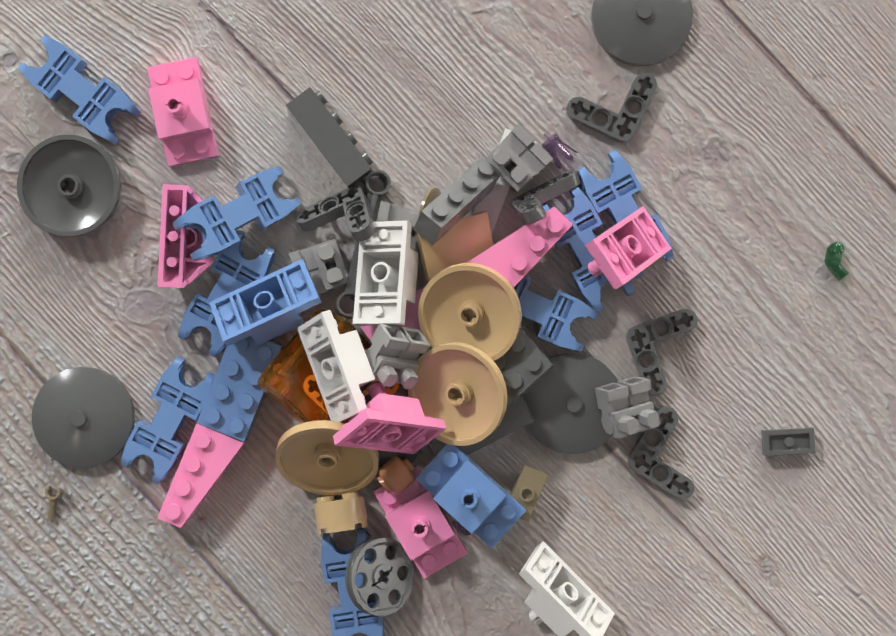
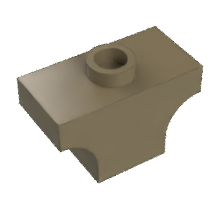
M525 464L516 477L510 495L527 509L520 519L529 522L548 474Z

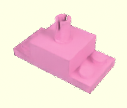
M195 57L147 67L151 88H148L156 130L158 139L163 141L168 166L174 167L219 157L198 58Z
M644 206L585 245L594 258V261L588 264L590 273L595 277L603 273L613 289L623 286L672 249Z
M375 383L368 388L372 400L366 404L367 408L361 410L358 415L348 419V423L344 424L342 429L333 435L336 446L415 454L446 429V425L443 419H436L430 416L425 417L419 399L386 394L385 386Z
M416 465L414 467L416 470L412 472L415 481L400 494L393 492L389 494L383 486L375 489L373 493L385 511V517L408 557L415 562L425 579L468 554V551L442 507L433 499L434 496L416 480L421 473Z

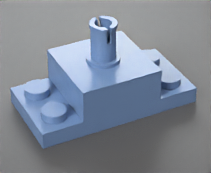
M303 259L209 302L222 340L226 346H230L249 336L253 338L258 346L304 324L300 312L322 303Z
M446 444L416 478L434 496L433 499L471 534L474 532L490 548H493L527 511L525 507L456 445Z

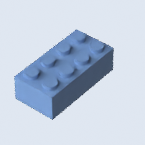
M251 336L227 346L197 424L243 442L247 441L285 346L271 340L257 346Z

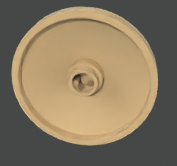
M460 263L443 269L428 282L419 300L418 320L422 334L432 348L450 342L465 343L482 350L495 361L503 356L515 342L521 328L522 310L514 288L500 273L481 264Z
M450 342L428 350L426 354H423L417 360L419 367L415 373L419 380L413 389H408V397L419 399L425 417L430 416L444 420L446 429L435 437L437 440L456 446L472 445L482 441L497 429L503 420L507 408V388L500 369L486 353L469 344Z
M318 420L301 423L286 431L277 443L275 462L280 474L288 482L302 490L321 495H342L364 488L375 478L378 471L379 452L372 449L336 446L333 435L342 429L344 423Z

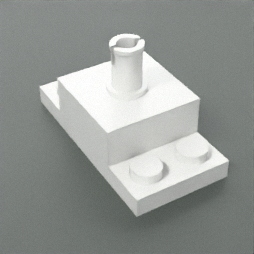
M409 221L373 222L375 227L374 234L367 240L359 241L353 324L357 326L379 325V323L405 325L406 304H415L419 253L410 249L412 223Z
M331 310L321 312L299 326L297 330L331 421L342 423L367 408L365 397L361 393L360 387L375 380L357 330L339 334L338 325L333 318Z
M542 541L536 546L519 573L526 583L533 588L525 600V603L532 609L529 612L530 620L532 621L539 617L534 621V624L540 625L544 622L557 636H565L572 630H575L579 636H603L615 613Z

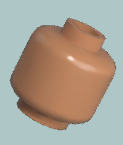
M394 456L378 469L379 477L377 479L389 494L391 492L400 494L415 481L412 472L416 469L407 458L401 460L399 457Z

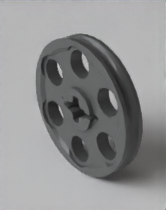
M376 537L362 542L351 554L346 567L345 584L350 600L360 611L366 614L387 616L395 613L406 603L412 592L415 577L413 561L410 560L401 543L394 539ZM390 545L393 549V555L388 560L385 556V551ZM367 549H370L372 551V559L367 563L364 559V554ZM400 566L405 570V575L401 580L397 576ZM358 573L363 575V583L360 587H357L355 584V577ZM392 590H394L396 593V600L394 603L391 604L388 600L389 593ZM370 594L375 596V604L372 608L367 604Z

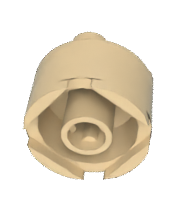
M359 492L342 494L341 500H335L334 495L316 498L317 503L313 504L317 534H323L325 528L326 534L359 528L358 523L362 524V528L368 527L364 496L360 497Z

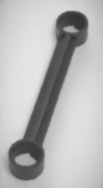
M382 170L370 172L364 182V189L367 193V201L373 222L377 221L382 197L386 195L391 186L389 175ZM373 176H379L378 179L383 182L386 189L381 192H375L370 188L368 181ZM356 241L344 293L338 297L335 304L337 313L346 319L353 318L354 313H344L341 310L340 301L343 297L350 296V299L355 302L359 241Z

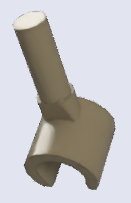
M48 486L45 489V496L50 499L48 521H54L57 500L63 496L61 487H58L55 497L51 495L52 486Z

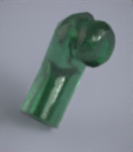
M834 242L826 250L824 263L840 281L849 272L841 264L845 247L841 242Z

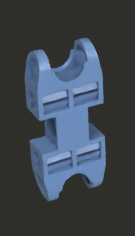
M43 35L40 41L46 45L44 48L48 52L46 64L38 68L31 65L28 66L22 62L18 69L34 87L57 103L63 94L80 106L73 114V118L96 135L117 144L120 139L114 134L115 131L111 126L113 116L119 112H126L138 117L141 114L140 109L127 94L105 77L101 79L97 86L80 74L88 63L62 43Z
M613 150L608 153L612 164L610 165L611 175L608 179L599 180L595 178L593 174H589L585 167L578 169V176L581 180L583 193L592 203L597 214L607 209L614 224H617L639 209L632 195L640 191L642 187L628 163L617 151ZM629 182L631 183L618 191L616 190ZM610 193L609 196H607V197L603 198L602 200L596 202V200H598L599 198H601V197H603V196H605V195H607V194ZM657 214L650 216L671 247L668 234ZM672 249L662 256L667 262L674 258ZM641 271L635 278L642 276L643 272Z
M281 167L258 172L239 182L235 188L240 197L221 206L214 195L194 205L172 223L175 230L185 227V229L195 228L202 234L203 242L201 246L190 254L193 261L215 256L236 245L240 238L235 230L254 221L258 229L262 231L281 221L301 204L298 197L293 200L280 199L274 194L273 183L284 174Z
M576 186L569 190L573 198L571 200L572 209L569 214L564 215L573 224L570 227L572 230L566 232L554 246L557 250L568 244L580 266L579 269L570 273V276L582 297L592 309L599 313L604 310L600 302V291L602 286L609 283L603 273L598 277L591 276L582 282L580 280L591 274L588 264L594 261L585 245L596 238L592 230L603 223L592 203ZM546 202L542 204L545 212L550 210ZM589 217H592V219H590V220L584 222L583 224H581V225H579V226L576 225V224H578V223L584 221L585 219H587V218H589ZM631 280L621 286L627 297L634 294Z
M241 230L236 231L240 241L219 253L210 267L211 270L220 274V277L209 297L207 298L199 293L195 294L183 316L178 332V337L185 341L192 331L195 332L200 327L207 328L211 333L210 344H212L208 354L214 358L219 355L226 345L222 340L209 302L254 282V280L242 273L255 280L267 276L275 256V249L269 246L263 255H259L254 260H247L242 253L243 244L241 243L245 237V232ZM222 262H225V263H227L228 265H230V266L236 268V270L230 268L229 266L223 264Z
M525 275L519 281L515 292L520 301L522 316L540 324L536 337L559 347L582 352L585 345L576 342V338L570 332V325L578 317H589L597 320L599 313L581 300L559 290H556L552 301L529 291L528 287L533 278Z
M178 356L163 373L151 395L152 398L161 402L151 424L143 420L136 423L126 442L121 459V465L128 469L135 458L138 459L140 455L149 456L154 463L153 472L155 474L152 482L158 485L176 465L187 444L176 438L187 416L195 421L198 420L215 374L209 372L204 381H200L198 385L191 386L187 384L183 375L186 359Z
M365 527L357 528L358 538L356 545L348 551L339 549L335 541L332 542L331 533H323L321 563L324 583L337 582L341 604L332 606L329 610L332 636H352L356 633H363L367 636H383V616L370 615L360 611L350 600L345 584L346 567L351 554L362 542L369 539ZM367 549L364 554V559L367 563L372 559V551L370 549ZM358 573L355 577V584L357 587H360L363 583V575ZM367 599V604L370 608L374 606L375 600L368 601Z

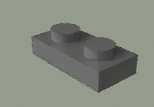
M813 427L761 430L762 453L764 456L816 453Z

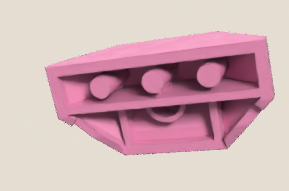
M163 184L157 287L185 288L213 264V256L198 261H193L190 256L203 242V237L199 230L195 228L185 229V227L175 230L172 224L191 207L203 201L188 185Z

